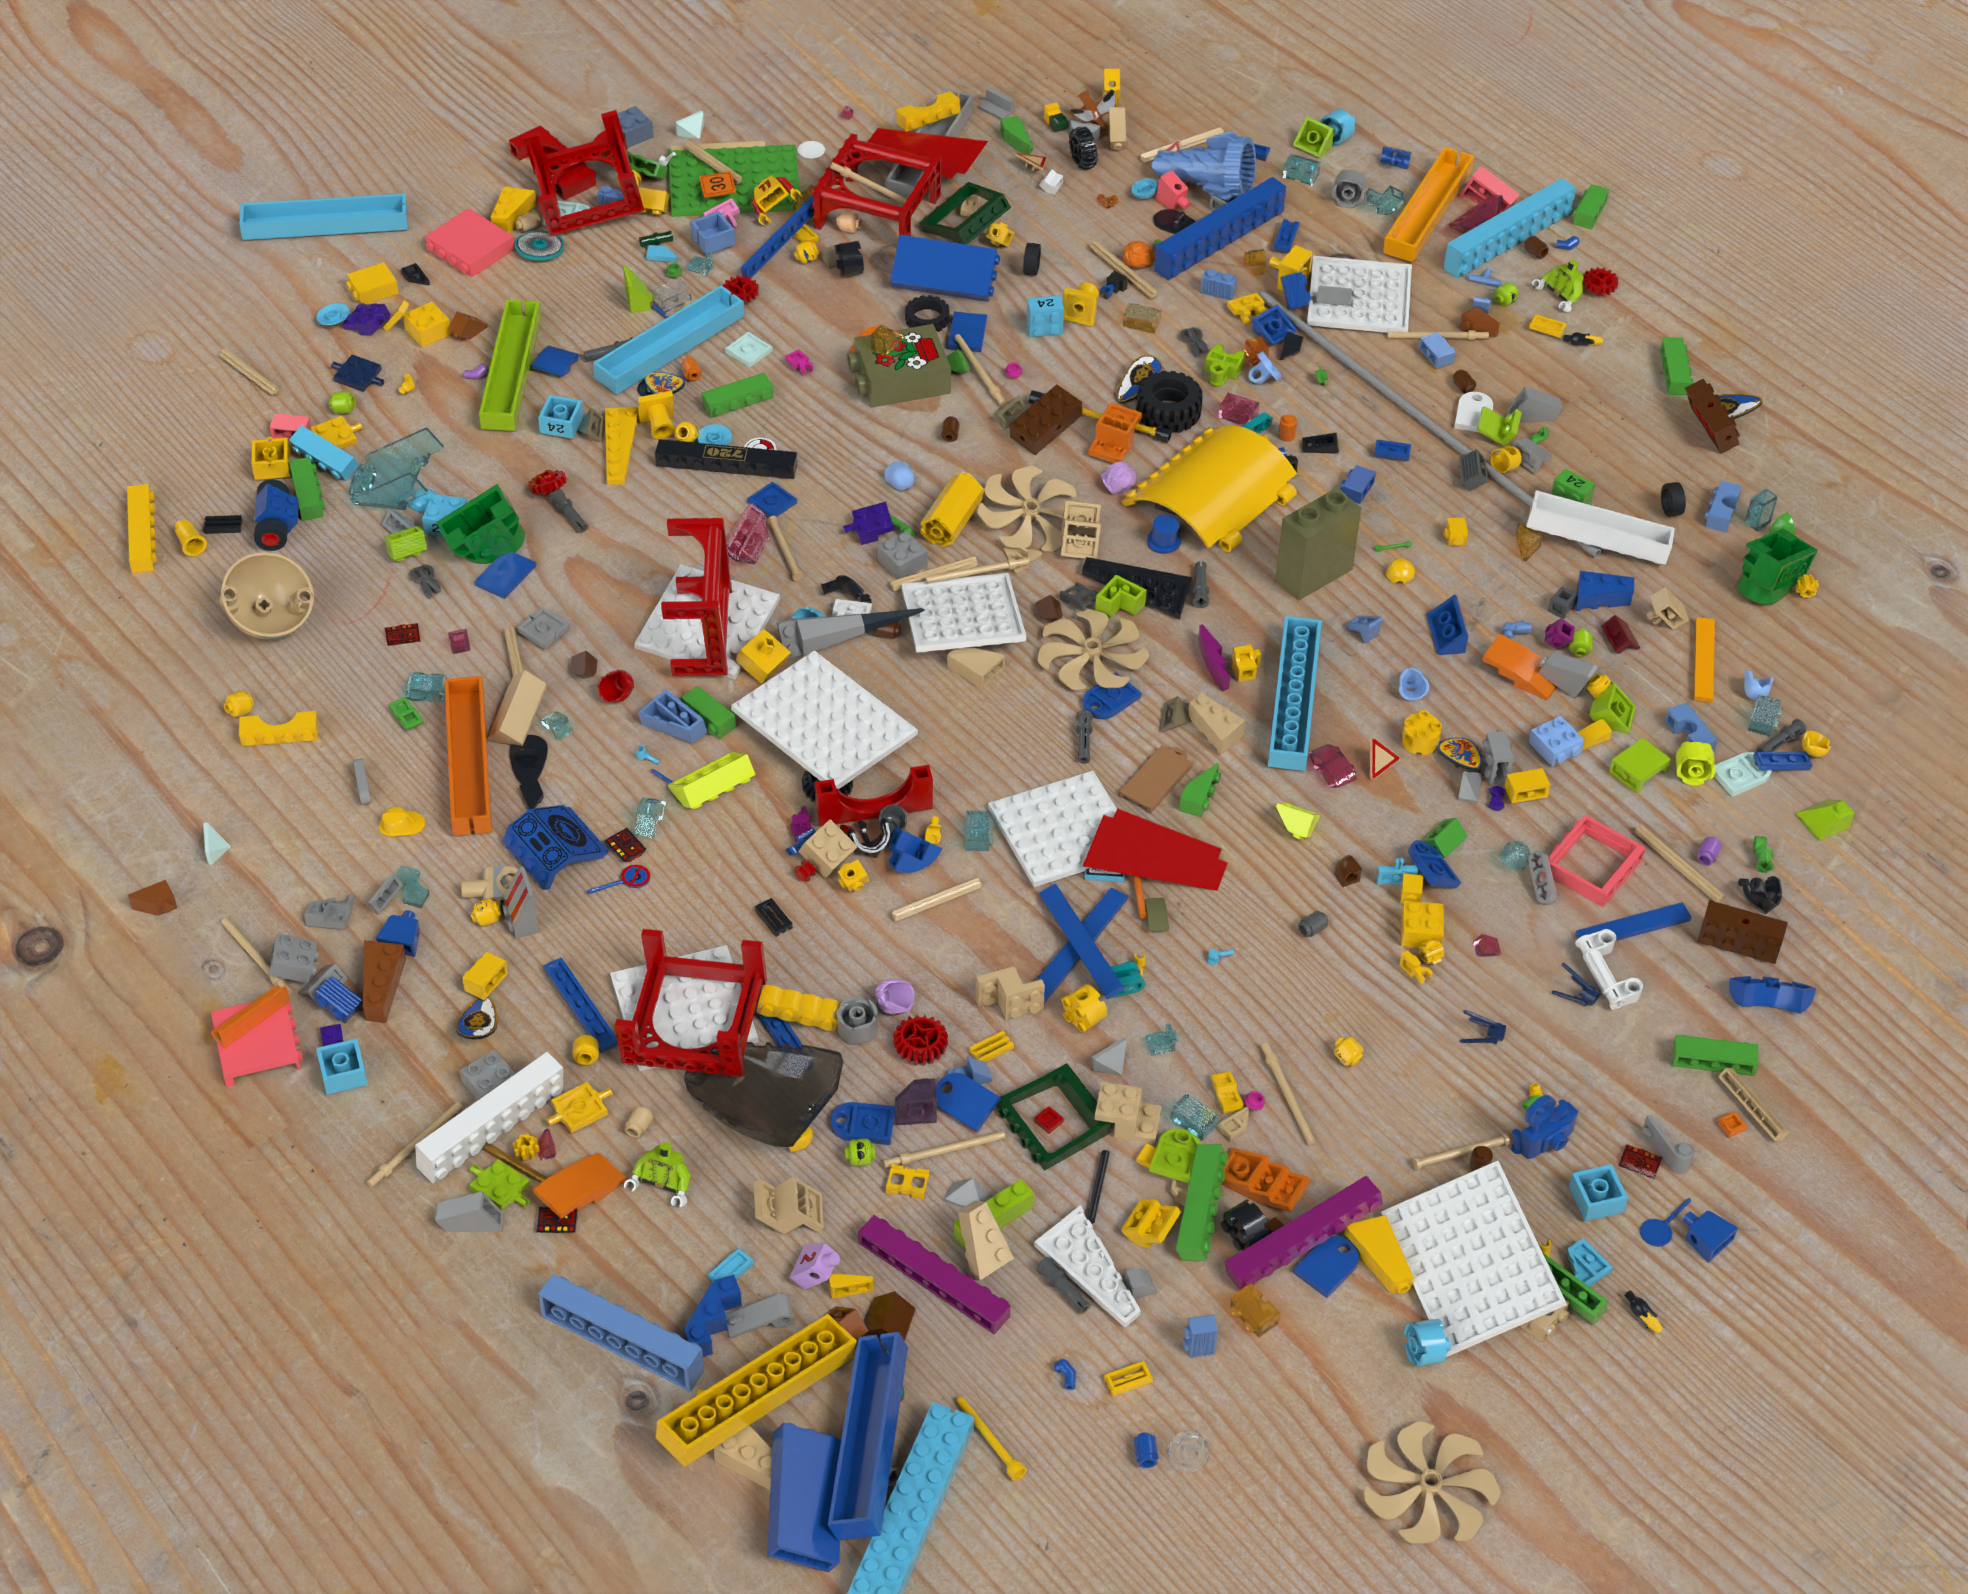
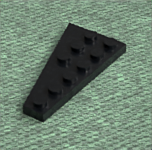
M1086 557L1082 569V575L1104 585H1107L1115 575H1118L1146 589L1145 604L1179 620L1181 619L1192 577Z

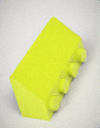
M730 752L668 784V787L684 807L697 809L706 800H714L719 797L718 794L732 791L735 785L749 782L751 780L750 777L756 774L747 754Z

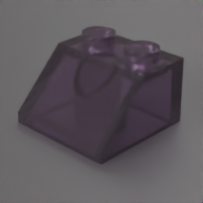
M935 1078L913 1080L895 1097V1126L937 1123Z

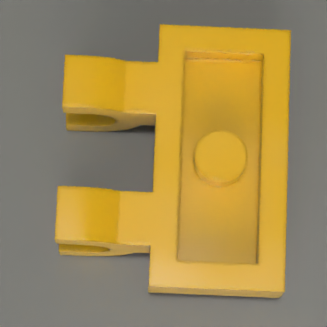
M1258 293L1227 301V307L1234 315H1240L1244 325L1250 323L1248 318L1251 315L1250 311L1254 310L1256 317L1262 314L1263 311H1266L1265 301Z

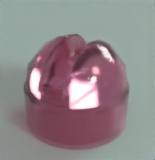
M845 106L840 117L846 120L853 117V110Z

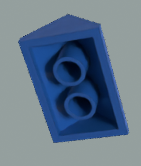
M1454 594L1426 614L1439 655L1462 654L1466 652L1468 632L1458 598Z

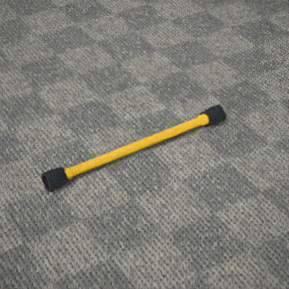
M1032 390L1028 402L1034 404L1045 393ZM1082 408V415L1100 419L1103 414ZM1138 424L1135 430L1155 436L1154 439L1167 443L1172 434V429L1161 426L1151 428Z

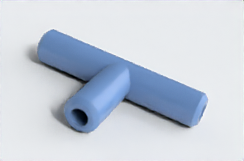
M1489 268L1485 269L1483 277L1473 274L1468 276L1469 281L1495 287L1501 285V281L1489 278L1491 274V269Z

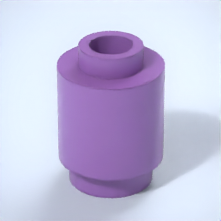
M1715 837L1704 838L1697 852V860L1706 866L1714 863L1722 848L1721 842Z

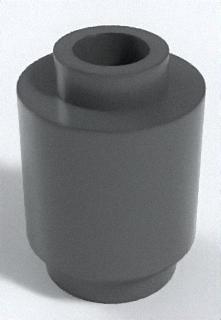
M1315 911L1301 920L1298 924V929L1304 937H1312L1327 928L1328 918L1323 912Z

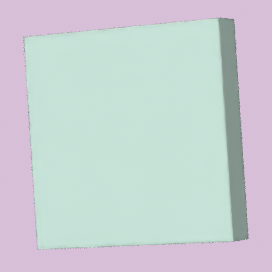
M747 332L725 348L726 354L749 368L773 351L771 345L750 332Z

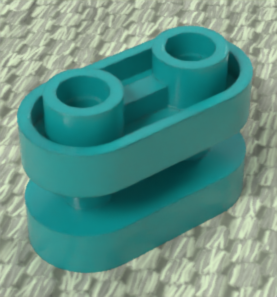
M1125 962L1120 965L1110 966L1124 988V991L1111 998L1137 993L1145 987V981L1142 975H1140L1137 963Z

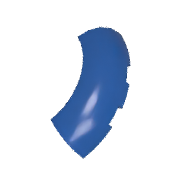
M1751 976L1730 978L1729 980L1731 996L1736 1004L1741 1007L1768 1006L1801 1014L1811 1005L1816 992L1815 987L1792 981V983L1779 982V978L1763 977L1761 980L1751 979Z

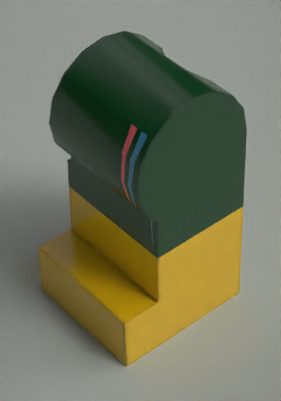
M1057 102L1044 105V119L1054 132L1068 128L1067 118L1060 111V106Z

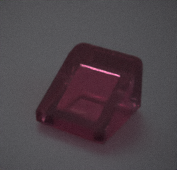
M467 629L448 632L453 654L471 650Z
M1481 934L1473 941L1476 956L1501 955L1497 938Z
M545 1129L538 1139L540 1149L538 1155L541 1161L553 1158L556 1155L555 1144L550 1130Z

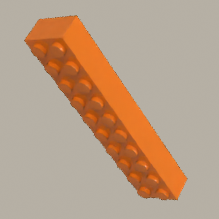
M482 676L444 679L453 835H471V831H475V834L491 833L493 830Z

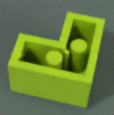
M1115 575L1096 595L1095 611L1103 612L1108 618H1111L1121 608L1136 616L1145 606L1146 589Z

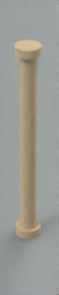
M770 516L767 519V523L772 527L792 571V578L794 581H800L803 578V574L799 571L778 526V519L776 516Z
M1507 1133L1501 1134V1137L1421 1159L1416 1157L1413 1158V1166L1415 1170H1421L1422 1167L1471 1154L1477 1146H1486L1488 1148L1500 1145L1508 1146L1510 1145V1139Z

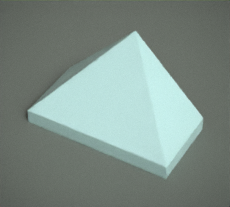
M703 111L675 122L677 136L700 139L704 127Z
M203 823L205 853L208 865H211L231 846L208 823Z

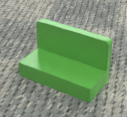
M1457 817L1449 818L1439 823L1422 841L1435 846L1442 857L1446 858L1467 838V834Z

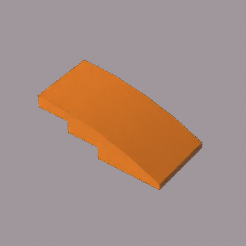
M1502 634L1498 635L1483 656V662L1499 668L1498 674L1514 680L1515 687L1546 701L1557 687L1538 673L1542 668L1539 664L1543 658Z
M1232 1148L1228 1154V1164L1225 1165L1224 1169L1225 1180L1222 1182L1223 1186L1243 1196L1288 1212L1292 1211L1310 1184L1308 1176L1292 1173L1288 1166L1270 1162L1268 1156Z
M597 1153L575 1162L550 1176L534 1187L533 1192L562 1219L574 1209L580 1211L590 1202L596 1204L623 1184L627 1177L602 1154Z

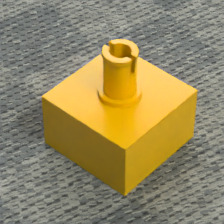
M1295 245L1283 260L1272 256L1269 266L1279 269L1277 289L1284 291L1281 276L1302 272V275H1306L1307 280L1310 278L1312 251Z
M762 629L740 649L735 661L763 685L786 664L791 652L769 632Z

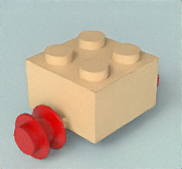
M830 819L813 834L798 851L806 860L801 861V866L795 867L797 878L808 882L811 879L810 876L816 875L817 870L826 879L844 863L858 847L848 837V828H852L851 826L842 824L839 828Z

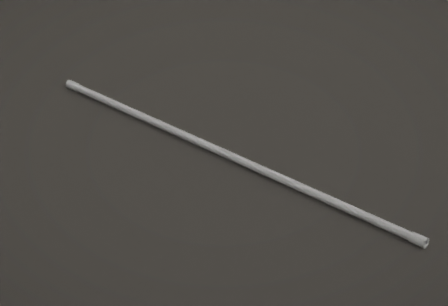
M1265 290L1259 293L1266 305L1274 307L1278 304L1292 324L1459 453L1466 455L1472 452L1276 301ZM1486 462L1487 474L1531 507L1533 498ZM1573 540L1594 558L1601 554L1602 550L1599 547Z

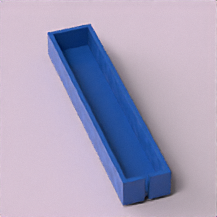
M1271 177L1157 244L1154 271L1166 280H1170L1284 212L1286 185Z
M899 1332L880 1334V1339L887 1351L877 1335L858 1337L828 1526L838 1541L881 1536L908 1346Z

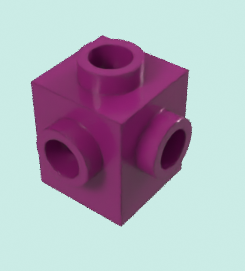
M1560 618L1546 627L1544 642L1559 650L1572 642L1575 627Z

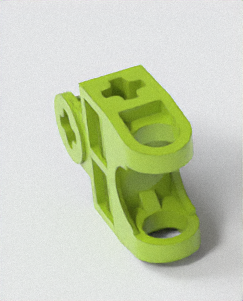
M1216 344L1205 359L1204 370L1211 372L1208 379L1209 384L1214 387H1220L1225 384L1228 378L1236 380L1242 371L1245 351L1240 350L1234 354H1228L1223 351V345Z

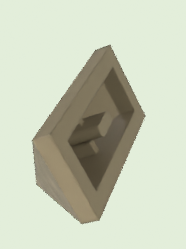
M1017 396L999 407L996 415L1004 428H1008L1010 423L1028 408L1021 397Z
M591 408L580 423L577 431L599 443L602 438L605 417Z
M1179 696L1164 703L1160 726L1162 733L1190 723V719Z

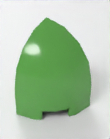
M959 349L946 356L953 372L966 373L970 371L967 357Z
M1787 512L1777 518L1768 534L1783 528L1795 535L1794 522L1790 514Z

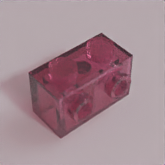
M1228 392L1220 404L1219 418L1244 425L1258 416L1260 403Z

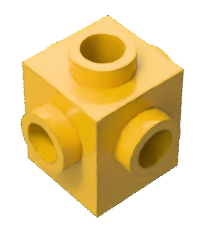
M1000 221L998 224L993 222L987 229L986 237L991 239L990 243L996 246L1002 244L1009 247L1015 232L1007 229L1008 225Z
M858 859L851 864H844L838 871L840 878L837 880L843 889L847 888L849 893L859 891L864 887V884L870 881Z

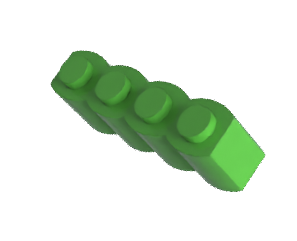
M627 151L632 170L658 180L665 179L668 170L665 165Z

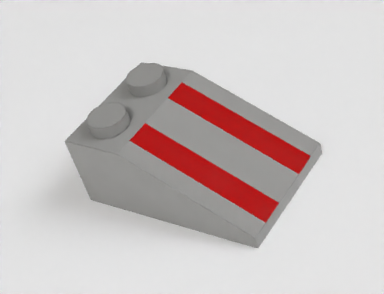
M521 866L504 896L505 905L502 906L504 916L509 917V920H507L508 929L510 932H514L516 939L539 933L534 895L524 866Z

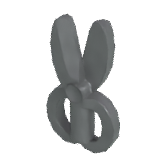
M1191 327L1181 331V339L1186 343H1191V352L1196 358L1199 356V348L1204 353H1208V347L1202 340L1203 334L1199 328Z
M423 564L420 567L413 568L410 576L414 582L422 583L423 592L430 599L432 597L431 588L437 593L441 592V588L434 579L435 574L432 566ZM416 572L419 574V578L415 576Z

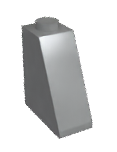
M1524 387L1507 409V414H1512L1517 409L1522 412L1520 423L1554 421L1561 414L1563 408L1559 397Z
M1553 652L1549 658L1547 656L1544 657L1539 664L1542 668L1538 673L1573 698H1576L1597 669V666Z
M481 1191L437 1203L435 1221L446 1232L502 1231L504 1213Z

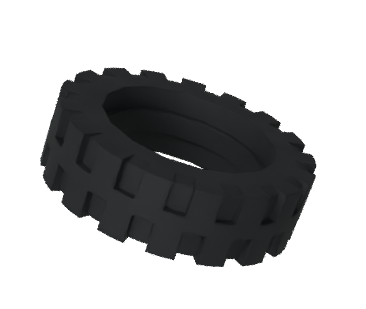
M921 295L919 298L915 297L912 301L910 300L905 307V320L909 328L934 324L936 331L940 332L942 328L945 329L947 324H949V305L946 304L945 300H941L940 297ZM930 309L938 312L940 315L934 319H921L914 314L920 310Z

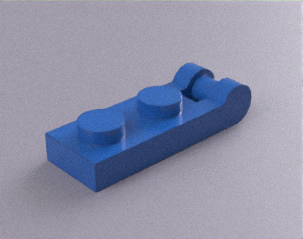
M1283 219L1274 244V250L1290 252L1299 230L1300 222L1295 221L1293 223Z

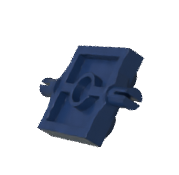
M352 354L344 364L334 361L331 365V368L339 370L333 377L335 382L364 392L373 383L380 386L384 384V379L377 377L378 373L382 370L381 365Z

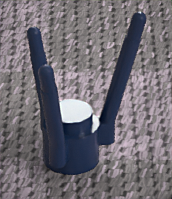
M1562 963V966L1572 975V979L1583 987L1579 994L1582 998L1580 999L1555 990L1552 991V994L1578 1002L1583 1006H1586L1587 1003L1594 1005L1601 992L1589 985L1568 965Z
M1463 1010L1464 1014L1471 1016L1469 1018L1470 1021L1488 1027L1487 1035L1491 1036V1038L1461 1039V1043L1497 1044L1498 1040L1503 1041L1506 1025Z

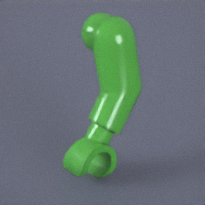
M1541 427L1539 432L1532 435L1529 439L1538 444L1548 437L1549 429Z
M890 514L893 525L902 533L907 531L912 537L915 535V532L909 526Z

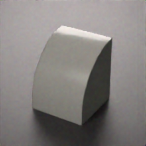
M1136 1268L1125 1272V1285L1134 1299L1156 1293L1147 1270Z

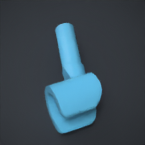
M644 745L638 746L640 751L634 750L638 760L647 759L657 765L660 763V760L647 753Z
M1211 949L1207 956L1208 963L1211 965L1217 964L1220 957L1233 955L1234 951L1218 952L1216 949Z

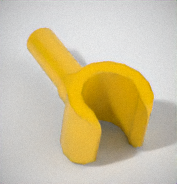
M1135 953L1134 962L1137 963L1140 975L1143 977L1146 954L1144 953L1143 958H1138L1137 953Z
M1547 1240V1246L1541 1245V1241H1539L1538 1245L1541 1251L1550 1258L1551 1241Z

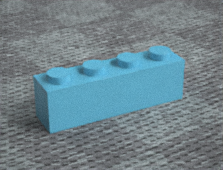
M303 425L288 440L292 445L291 449L296 454H303L305 458L310 457L311 463L316 462L322 470H329L337 479L342 478L347 481L359 466L353 456Z

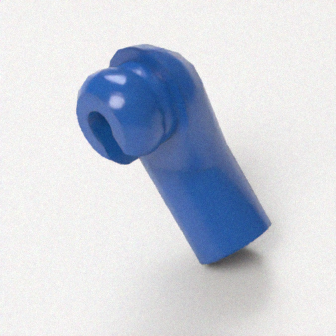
M1572 236L1566 241L1557 239L1556 248L1572 250L1579 244L1580 240L1577 236Z
M1060 1359L1054 1363L1055 1371L1058 1373L1062 1372L1065 1375L1064 1388L1066 1390H1074L1076 1370L1068 1360Z

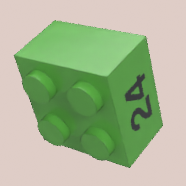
M1565 468L1554 479L1551 494L1591 505L1595 483Z

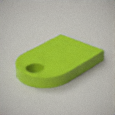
M1174 1128L1165 1131L1160 1137L1149 1172L1189 1184L1197 1144H1201L1198 1137L1185 1129ZM1178 1138H1184L1187 1141H1181Z

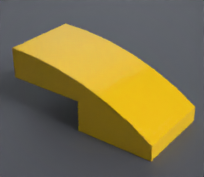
M1231 1071L1211 1075L1213 1088L1223 1113L1243 1109V1101L1237 1091V1083Z

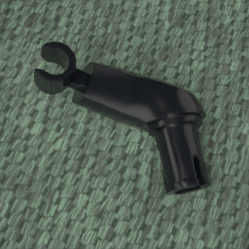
M839 575L836 577V580L821 584L824 595L840 590L847 592L854 599L860 598L861 602L869 601L872 603L871 596L863 594V588L855 580L845 575Z

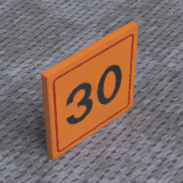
M731 171L699 176L704 198L736 193Z

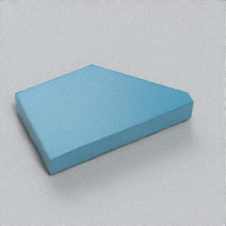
M648 246L647 260L677 262V256L666 246Z

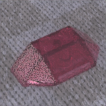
M1502 195L1489 196L1449 223V227L1465 234L1495 217L1500 212L1503 200Z
M752 503L746 507L726 537L728 556L738 563L755 564L769 540L765 513Z

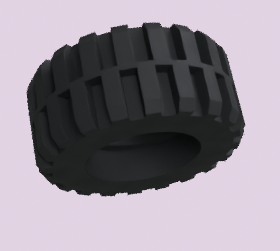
M1161 371V373H1153L1151 376L1146 377L1139 385L1136 411L1142 413L1141 421L1145 426L1151 428L1161 426L1172 429V434L1173 432L1180 433L1184 429H1190L1200 419L1203 399L1201 387L1196 380L1193 381L1194 379L1191 376H1185V373ZM1162 401H1174L1177 403H1164Z

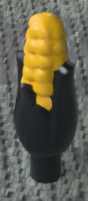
M1575 332L1572 335H1563V341L1571 342L1575 346L1599 345L1604 341L1602 337L1590 335V333Z
M1631 1290L1626 1292L1624 1296L1630 1302V1308L1634 1315L1642 1321L1646 1329L1651 1328L1654 1333H1660L1662 1326L1656 1318L1657 1314L1652 1311L1648 1303L1640 1297L1637 1298Z

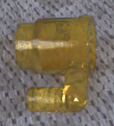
M1265 250L1244 252L1245 265H1259V268L1251 269L1252 275L1265 274Z

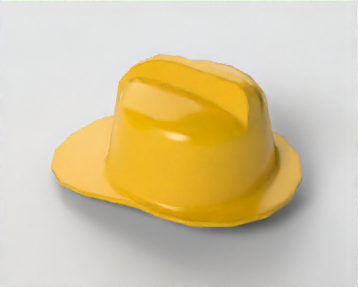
M392 807L382 814L378 827L379 831L387 837L408 836L421 832L425 828L426 822L424 817L417 812L405 811L401 807Z

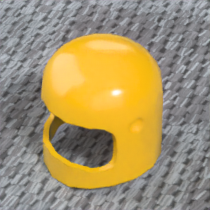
M1514 446L1495 449L1490 455L1491 466L1501 474L1517 469L1522 461L1520 451ZM1497 450L1500 451L1498 455H1495Z

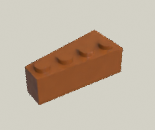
M364 940L363 1009L366 1021L387 1022L406 962L404 946L401 944Z

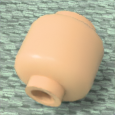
M843 211L837 217V226L843 232L855 233L861 228L862 220L856 212Z

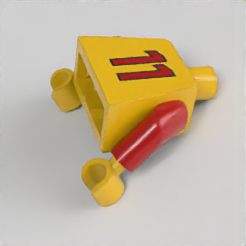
M770 175L754 188V196L751 203L757 215L760 216L759 222L766 226L764 224L765 220L771 223V219L764 213L784 199L789 193H791V197L795 202H798L795 199L797 195L803 198L799 190H794V186L785 177L775 178L773 175Z

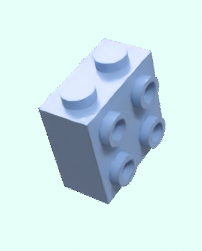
M1559 716L1532 729L1529 744L1552 767L1558 763H1563L1573 756H1578L1582 752L1584 739L1562 716Z

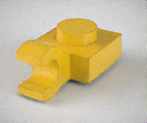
M1408 950L1401 954L1399 966L1412 978L1416 977L1421 984L1425 982L1423 975L1428 976L1430 979L1432 978V970L1427 967H1421V962L1415 955H1412Z

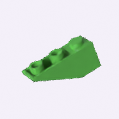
M1019 116L1001 118L1000 132L1004 141L1022 154L1031 155L1033 144L1032 141H1029L1028 132H1025L1024 122H1021Z
M1216 763L1185 786L1180 798V812L1201 817L1203 811L1208 810L1209 797H1213L1215 792L1214 785L1219 783L1221 772H1218L1219 764Z

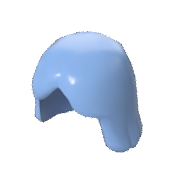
M893 462L885 470L884 477L886 482L897 490L905 491L914 485V473L906 462Z
M1415 667L1403 670L1399 677L1400 695L1405 700L1410 701L1419 700L1426 696L1429 691V683L1423 673Z
M1746 670L1744 672L1746 696L1755 701L1765 699L1770 693L1774 678L1755 679L1753 678L1752 671Z

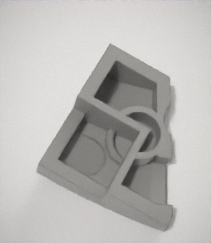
M348 895L349 899L343 901H336V898H330L325 901L310 902L305 911L306 926L345 929L352 913L355 895Z

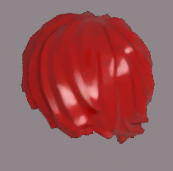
M619 669L611 671L606 676L601 677V681L597 686L598 694L606 703L623 702L631 694L634 688V680L627 671Z

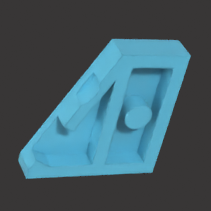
M1584 1238L1567 1249L1566 1254L1574 1276L1587 1286L1591 1287L1612 1272L1613 1267Z

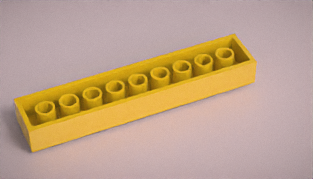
M826 1314L657 1421L655 1438L685 1467L853 1359L857 1340L829 1314Z

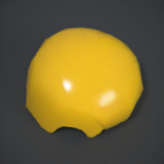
M1399 558L1390 563L1386 576L1394 584L1398 581L1406 584L1413 580L1416 571L1410 561Z
M1806 731L1802 739V748L1812 757H1823L1828 754L1831 748L1829 746L1830 740L1818 732Z

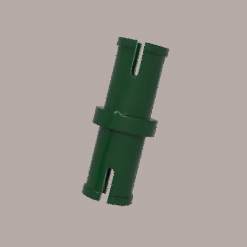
M671 230L639 237L641 247L654 244L657 246L663 242L673 241Z

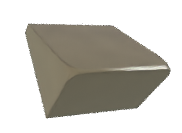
M834 245L821 250V259L829 268L835 267L836 260H839L838 255L835 253Z

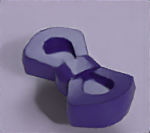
M1493 786L1489 790L1491 801L1488 806L1494 811H1500L1505 806L1501 799L1506 791L1501 786Z

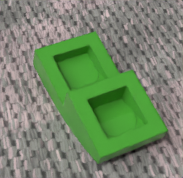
M406 697L389 704V709L406 731L424 723L416 708L411 706Z

